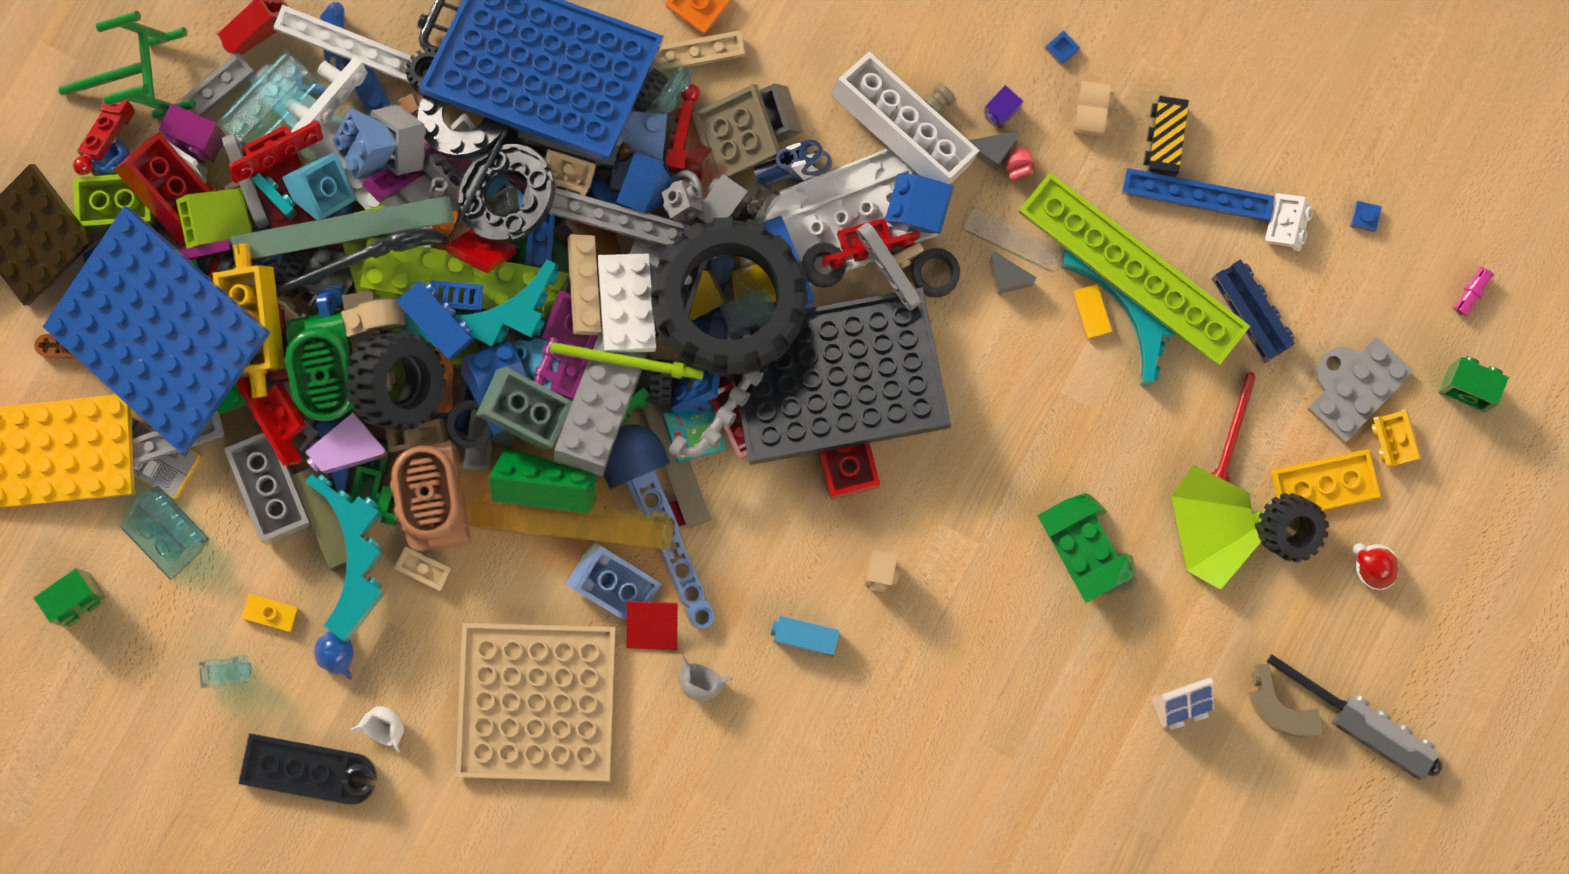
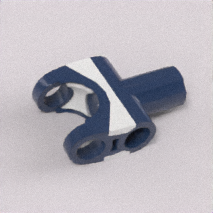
M807 140L781 149L777 153L776 159L755 166L754 171L761 188L788 178L794 182H803L828 172L832 166V158L826 151H823V147L819 142ZM810 146L818 147V151L806 152V149ZM823 156H826L827 164L822 168H817L815 164Z

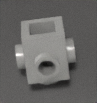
M680 180L672 183L668 189L661 192L665 201L664 208L673 220L686 224L704 212L700 201L701 195L695 185Z

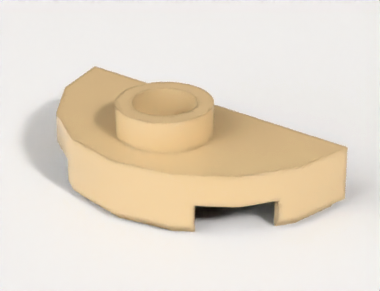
M916 243L894 254L893 257L901 270H905L912 265L911 261L916 259L924 250L920 243ZM875 265L876 268H877V270H878V272L882 274V272H881V270L879 269V267H878L877 265Z

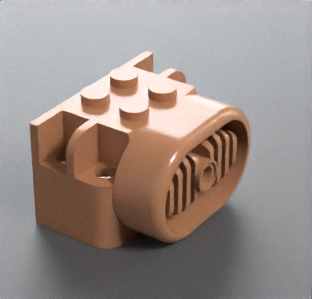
M452 441L416 446L400 452L395 458L390 486L392 496L395 499L396 507H394L396 521L402 525V530L406 534V540L410 548L420 553H427L472 545L456 445Z

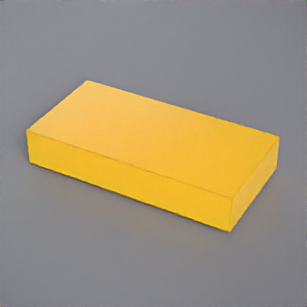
M1098 284L1073 291L1087 340L1111 333L1112 329Z

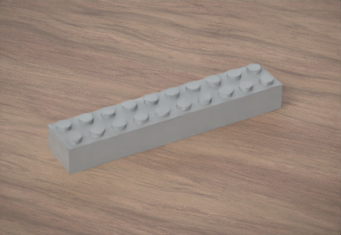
M636 238L630 254H649L652 286L653 274L656 272L659 258L667 247ZM654 319V328H655V335H656V333H657V325H656V322H655V319ZM601 327V333L598 335L593 350L604 352L603 331ZM649 352L614 354L647 359ZM589 359L556 444L554 460L603 476L612 447L622 426L643 369Z

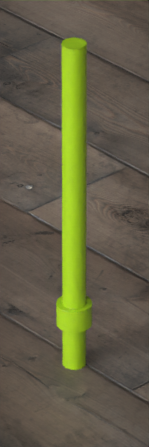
M551 342L550 352L672 374L671 377L681 379L683 376L702 380L704 370L685 367L683 363L674 362V364L554 342Z

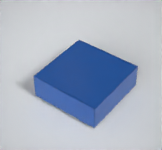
M1063 30L1045 46V49L1062 66L1080 50V47Z

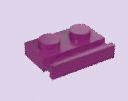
M229 240L178 250L188 260L196 259V261H198L199 257L215 255L216 259H222L225 254L233 253Z

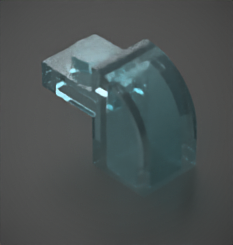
M248 655L200 662L201 688L249 683L251 664L248 661Z

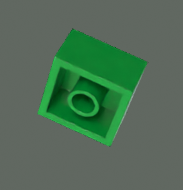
M1465 356V358L1461 357L1449 366L1438 393L1485 413L1499 404L1509 377L1503 375V371L1496 367H1484L1479 364L1480 362L1477 359Z
M78 568L73 569L33 597L48 621L63 627H70L80 620L79 616L81 614L97 609L102 604L100 601L106 598L91 574Z

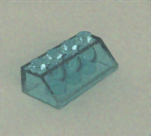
M286 48L218 120L222 128L229 135L233 133L236 135L240 146L243 147L270 133L289 113L286 110L287 103L293 98L300 102L319 80Z

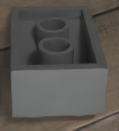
M774 83L761 89L760 93L777 143L802 133L803 131L788 86Z

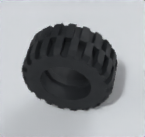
M380 331L378 334L370 335L366 339L367 341H362L358 345V352H353L350 358L352 361L351 366H347L346 374H350V381H345L346 389L352 391V394L347 396L350 404L355 405L353 410L358 416H361L363 421L373 424L375 427L399 431L418 428L420 424H425L431 418L430 414H435L439 408L437 406L438 402H442L444 397L442 390L443 387H446V380L443 379V374L446 372L445 366L440 363L442 358L439 352L434 351L435 346L430 341H426L424 337L413 333ZM399 359L405 370V385L401 395L392 402L387 392V375L391 366Z

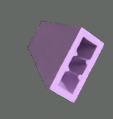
M354 413L349 415L306 451L310 457L307 460L310 466L316 472L321 470L325 474L382 459L389 455Z

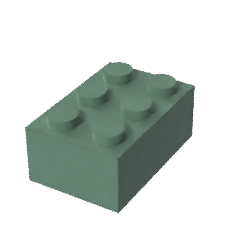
M505 367L496 370L476 416L541 449H550L554 446L573 402Z

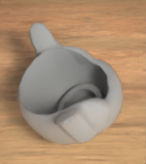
M682 655L684 664L679 674V682L684 694L692 700L699 702L709 701L721 692L728 680L733 679L732 676L721 678L716 672L706 666L695 663L689 664L685 656Z

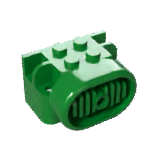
M344 309L335 310L333 314L326 317L314 314L286 320L288 345L286 346L287 352L286 356H284V364L289 376L290 391L297 407L311 420L329 421L349 416L352 413L357 415L353 410L355 405L350 404L347 396L351 395L352 391L346 389L345 381H350V374H346L347 366H351L352 361L350 358L353 352L350 337L346 335L341 313Z

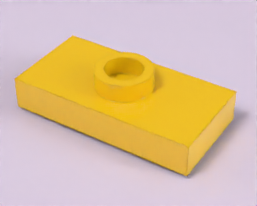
M249 594L241 618L292 633L299 608Z

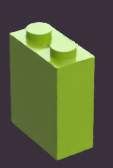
M241 188L188 194L176 200L187 248L224 240L230 241L232 236L252 233V224L248 219L246 210L247 201Z

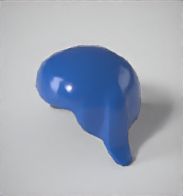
M119 134L102 161H92L93 168L91 173L93 176L117 175L113 169L130 155L129 150L119 138Z
M327 631L315 644L314 657L316 663L329 673L343 674L348 679H352V675L348 671L354 651L351 639L346 643L331 631Z

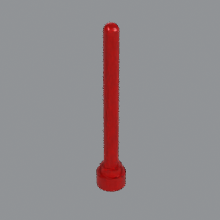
M1252 372L1247 373L1218 468L1211 472V474L1227 482H1230V477H1228L1229 464L1256 378Z

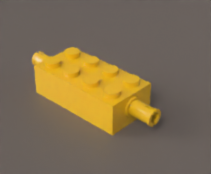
M250 244L233 245L236 268L234 270L213 273V279L215 284L271 332L241 374L249 375L251 398L266 397L268 393L265 373L270 370L285 368L274 269L269 266H252Z

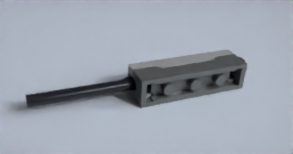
M1271 654L1266 662L1338 709L1331 724L1417 780L1424 779L1426 775L1437 776L1441 773L1443 765L1440 759L1437 758L1440 753L1434 750L1435 745L1424 738L1421 740L1417 739L1412 735L1413 731L1403 724L1397 726L1390 721L1391 716L1381 710L1376 712L1368 707L1370 703L1364 698L1356 695L1355 698L1350 696L1345 700H1341L1275 655Z

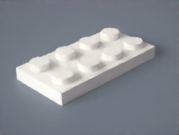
M649 254L598 255L604 352H655L656 341L651 305Z

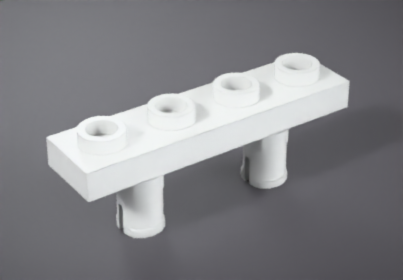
M354 57L342 72L327 61L321 63L318 73L330 81L331 85L310 109L295 98L287 103V112L300 120L291 130V133L315 120L322 127L332 119L336 109L341 104H344L353 89L364 81L367 71L362 61Z

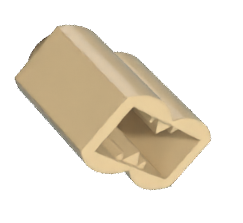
M1081 80L1073 133L1102 137L1104 131H1109L1111 116H1107L1108 107L1113 106L1115 92H1110L1111 85Z

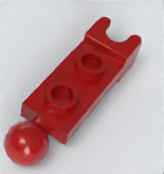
M687 84L681 90V97L684 101L682 102V107L676 110L675 123H678L677 132L672 131L670 146L673 149H668L665 162L671 173L686 170L688 154L685 152L692 119L693 104L700 97V90L694 84Z
M128 100L120 102L119 105L116 103L106 105L105 102L100 107L102 112L77 149L80 156L72 164L75 173L82 176L88 175L93 168L92 160L102 161L124 124H129L135 114V109Z

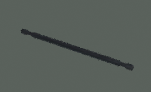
M502 131L499 141H497L454 224L452 232L448 236L449 239H453L456 230L459 228L501 146L503 138L507 134L506 131Z

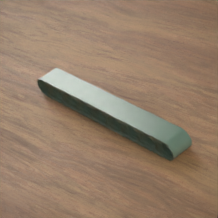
M445 196L230 237L234 262H236L233 245L250 244L252 260L391 234L405 229L423 228L454 222L450 197Z

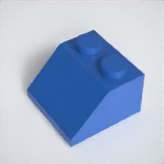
M898 174L885 221L902 231L941 234L954 186L920 175Z

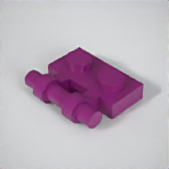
M550 337L548 345L543 348L542 354L544 356L539 367H536L534 372L536 376L534 382L543 386L545 380L551 381V391L573 401L589 359L550 352L551 342H560L558 339ZM553 359L560 361L556 373L549 370Z

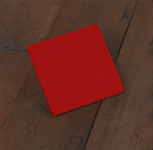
M627 601L626 648L677 650L678 603Z

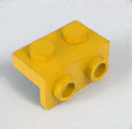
M1408 410L1382 417H1374L1375 424H1372V430L1375 438L1380 440L1382 448H1379V455L1383 463H1386L1388 467H1394L1422 459Z

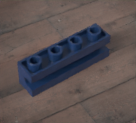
M1240 259L1226 270L1223 269L1215 274L1212 281L1231 311L1250 325L1246 334L1264 363H1267L1295 344L1293 341L1294 335L1287 326L1284 327L1281 323V315L1274 305L1271 306L1267 301V293L1263 286L1257 285L1253 279L1254 273L1247 263L1244 264Z

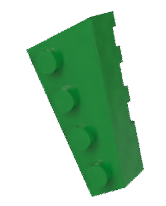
M510 448L504 449L489 476L492 502L589 514L597 500L595 474Z

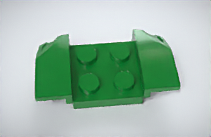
M1087 493L1066 499L1037 515L1085 603L1126 582L1137 574L1133 556L1128 553L1118 556L1096 517L1108 511L1092 495Z

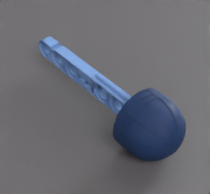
M623 425L617 434L603 473L609 489L626 482L652 542L655 541L681 603L687 607L684 610L690 624L696 629L708 628L714 621L713 611L708 600H704L705 592L679 535L678 530L680 528L655 473L656 469L669 464L670 460L661 440L653 431L641 425ZM651 485L652 489L645 490L642 493L640 492L639 489H643ZM649 493L657 498V504L654 508H650L645 504V496ZM663 517L667 521V528L664 531L656 529V518ZM668 541L671 544H676L677 548L674 549L675 556L681 555L682 559L676 560L673 563L670 562V559L675 557L672 551H666L665 547L669 545ZM680 563L684 564L688 570L684 578H679L675 574V567ZM688 587H693L697 590L698 596L693 602L687 600L685 596V591ZM699 610H703L708 616V620L704 625L698 624L695 619V615Z

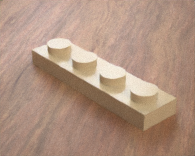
M741 30L661 45L651 70L654 67L660 72L745 57Z
M570 234L567 240L573 333L599 335L601 333L595 236Z

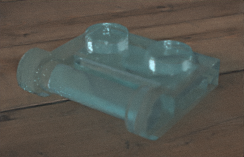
M685 66L674 69L670 75L672 78L656 103H653L648 111L657 114H665L667 111L670 113L678 102L676 97L680 91L684 92L691 82L689 77L692 71Z

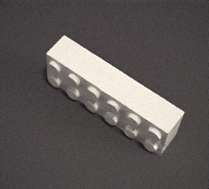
M870 52L838 79L830 94L920 176L951 184L971 165L980 151Z

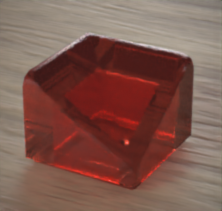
M697 143L685 157V170L693 172L700 181L703 180L702 163L711 153L712 148Z

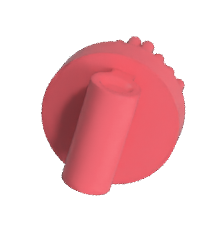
M1017 147L1009 150L1006 169L1012 182L1033 175L1034 159L1029 149Z

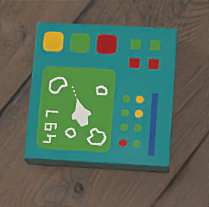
M712 404L710 411L702 408L701 415L692 413L688 409L678 414L674 411L663 414L662 418L670 443L672 444L677 436H681L688 440V447L697 446L705 430L715 420ZM723 438L716 448L709 446L702 455L697 457L682 455L680 458H676L677 464L724 451L726 447Z

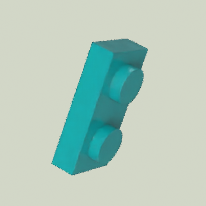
M258 173L251 179L290 221L297 215V212L293 209L296 204L286 193L281 196L276 191L279 186L269 176L264 179Z

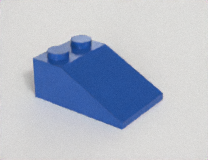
M510 341L466 356L463 359L461 374L479 407L497 369L507 367L527 378L522 362ZM487 421L493 434L505 431Z

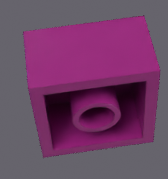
M174 104L170 105L158 129L168 142L182 151L186 150L192 153L191 156L204 163L206 159L215 162L223 145L222 137L226 136L217 123Z

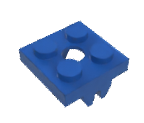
M704 370L702 380L695 379L691 387H688V383L692 378L683 376L681 379L674 378L671 409L676 414L687 409L697 415L702 414V408L710 411V400L718 397L719 375L709 374V371Z

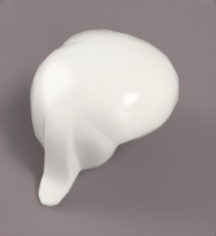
M374 707L364 715L356 727L350 729V732L363 731L368 737L380 744L394 745V748L399 753L398 744L403 736L404 726L400 716L388 707Z

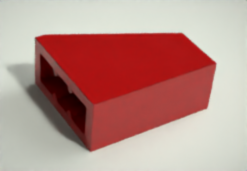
M253 0L217 33L222 41V47L230 54L239 53L244 55L278 31L274 30L273 27L282 5L287 6L285 1Z

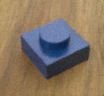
M1357 200L1350 226L1375 232L1382 206Z

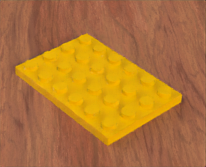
M118 395L0 407V508L135 495L131 407Z

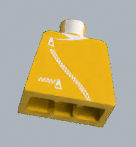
M737 256L740 269L731 272L736 315L776 305L775 289L765 271L757 264L755 265L753 261Z

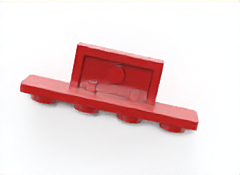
M315 120L292 133L284 125L241 147L244 157L229 164V170L234 183L248 179L252 175L321 141L323 134L320 123Z
M885 218L867 222L875 229L890 252L895 247L900 246L901 249H906L914 245L921 236L919 231L892 238ZM864 224L838 230L837 236L843 252L826 256L821 262L823 267L830 266L831 269L845 265V261L854 259V262H860L869 258V252L856 233V230Z
M239 378L236 382L239 392L244 397L251 409L252 415L262 428L264 436L269 440L278 460L284 466L299 464L302 458L291 439L307 425L283 384L279 383L271 387L267 391L268 396L251 398L250 378Z

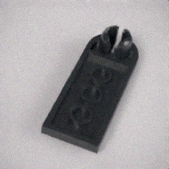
M249 733L238 784L355 805L366 801L373 794L375 785L354 782V776L377 780V770L374 763L367 756L359 753Z

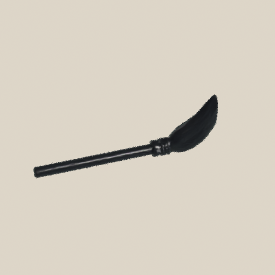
M413 228L394 232L386 239L381 238L373 243H369L366 249L277 285L276 294L280 296L371 257L377 259L387 255L390 251L404 252L426 245L448 244L449 240L444 233L435 229Z

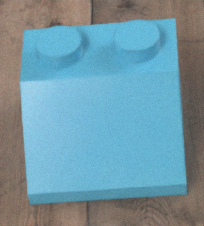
M336 153L320 156L282 177L292 200L316 220L324 219L357 199Z

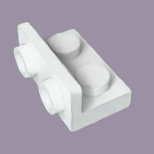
M1276 193L1265 238L1268 244L1290 246L1295 251L1301 250L1302 244H1305L1307 239V222L1311 220L1313 214V207L1306 197Z

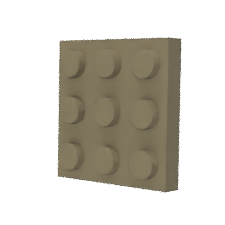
M752 84L692 113L713 179H720L723 174L728 178L734 177L775 158L780 151L759 87L756 84Z

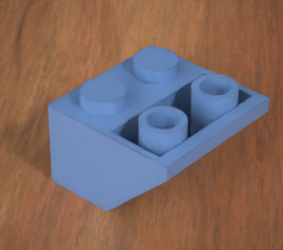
M355 109L348 110L332 139L335 148L339 150L347 169L351 171L355 180L369 177L382 171L397 146L386 124Z

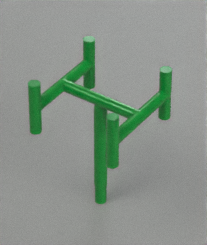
M133 11L96 23L98 32L120 27L138 33L141 62L59 86V94L64 96L142 73L143 85L105 95V104L111 105L128 100L155 108L151 111L154 119L165 117L170 105L173 103L155 98L150 47L187 37V29L181 27L163 32L137 23L136 21L141 20L139 11ZM192 98L174 103V105L185 110L196 107V103Z

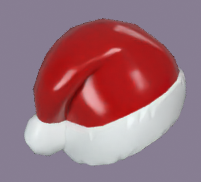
M1361 543L1354 545L1352 551L1357 556L1356 574L1359 580L1365 586L1375 590H1384L1392 586L1399 573L1398 558L1393 550L1381 544L1369 545L1367 547Z

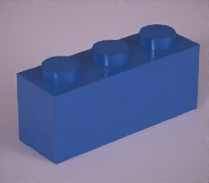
M418 281L397 300V303L448 359L453 360L475 340L471 336L473 330L464 320L459 322L454 317L456 311L447 301L442 303L436 297L439 292L430 282L425 284Z

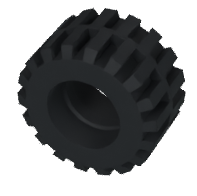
M1284 493L1280 494V499L1274 497L1271 499L1272 503L1270 505L1267 503L1263 507L1266 510L1264 513L1260 512L1259 515L1261 522L1257 523V528L1261 531L1258 533V537L1263 540L1261 543L1269 551L1284 560L1301 562V559L1306 561L1310 559L1311 554L1315 556L1319 553L1317 550L1319 547L1323 548L1325 544L1323 539L1324 537L1327 538L1329 533L1325 531L1329 527V522L1324 520L1327 516L1319 505L1301 495L1299 496L1295 493L1288 495ZM1300 517V525L1297 532L1286 539L1287 526L1294 518Z

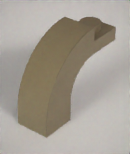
M1269 663L1256 665L1255 671H1252L1254 686H1258L1259 691L1250 692L1249 696L1259 717L1269 727L1285 735L1305 737L1323 734L1319 708L1296 711L1285 707L1274 693Z

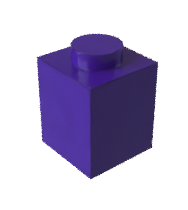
M1005 85L985 106L983 113L991 125H998L1002 129L1022 108L1024 101Z

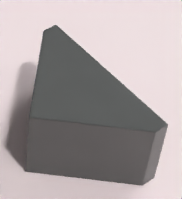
M1009 132L968 141L980 150L976 157L997 170L1008 155L1009 150L1015 145L1018 132Z
M995 251L991 255L990 265L997 294L1033 286L1037 277Z

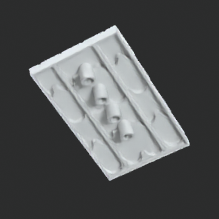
M888 148L753 201L751 204L758 221L765 211L769 213L765 215L766 217L763 222L782 216L802 264L803 255L814 244L822 242L831 243L842 251L837 236L838 230L885 218L897 175L915 173L906 162ZM780 195L774 206L767 209L775 196ZM887 223L892 238L911 233L902 231ZM920 232L921 236L917 239L915 244L924 242L940 234ZM900 246L892 248L890 253L893 254L903 249ZM868 255L869 258L860 262H854V259L846 261L845 272L874 260L871 255ZM820 256L814 262V268L820 274H828L832 271L830 266H822L821 262L826 256Z

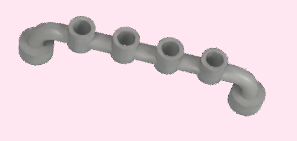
M747 333V334L744 335L743 338L748 337V336H751V335H749V334ZM759 370L742 376L739 384L731 391L725 405L717 412L711 426L703 433L701 441L697 446L688 447V440L677 436L670 446L669 453L676 458H680L682 455L697 457L702 455L709 446L716 448L722 439V434L718 432L723 425L727 427L732 425L736 414L732 411L737 404L741 407L745 405L750 396L746 390L750 384L757 386L763 377V373Z

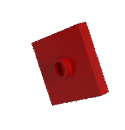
M469 229L448 243L446 252L488 274L514 256L517 246L509 242L495 243L485 240Z

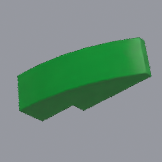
M376 438L389 453L387 440ZM389 453L385 458L357 465L350 496L353 498L350 502L351 504H353L358 496L363 500L369 497L375 502L378 491H382L392 453Z

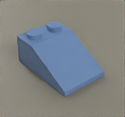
M631 111L620 136H623L625 143L631 146L633 153L628 161L620 162L619 160L617 170L612 169L611 190L621 191L636 150L664 160L668 127L667 114Z
M591 541L565 584L627 622V601L651 602L662 583L594 541Z

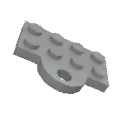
M1378 337L1360 354L1346 347L1334 348L1323 355L1317 364L1316 378L1324 392L1307 410L1339 440L1346 443L1414 371ZM1328 358L1337 359L1339 362L1338 370L1332 371L1327 367L1326 361Z

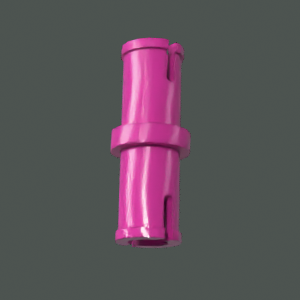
M1480 266L1471 283L1466 284L1464 287L1465 292L1453 309L1458 314L1468 317L1476 301L1483 297V291L1494 276V273Z

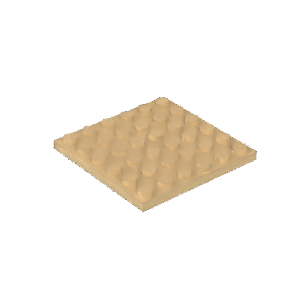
M462 623L455 777L611 781L616 627Z

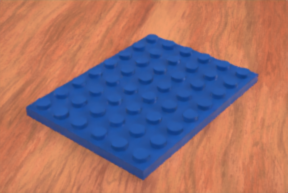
M462 0L419 87V93L609 162L642 89L645 78H647L662 45L663 35L565 0Z
M130 207L122 208L43 325V328L180 453L188 452L271 333Z

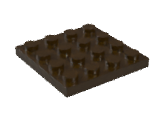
M29 164L0 193V275L24 306H29L94 242L93 238L36 164Z

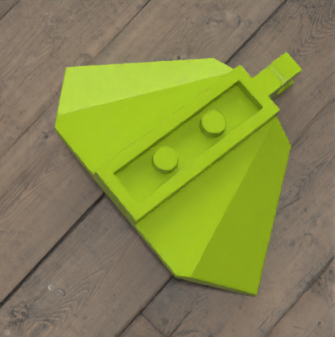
M1192 465L1171 495L1178 538L1182 547L1186 570L1221 590L1261 543L1255 527V523L1261 522V518H1259L1260 512L1252 513L1249 492Z

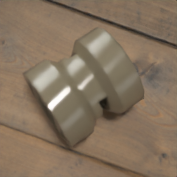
M938 83L934 87V93L927 94L923 100L938 114L942 115L944 108L951 106L956 101V97L947 86Z

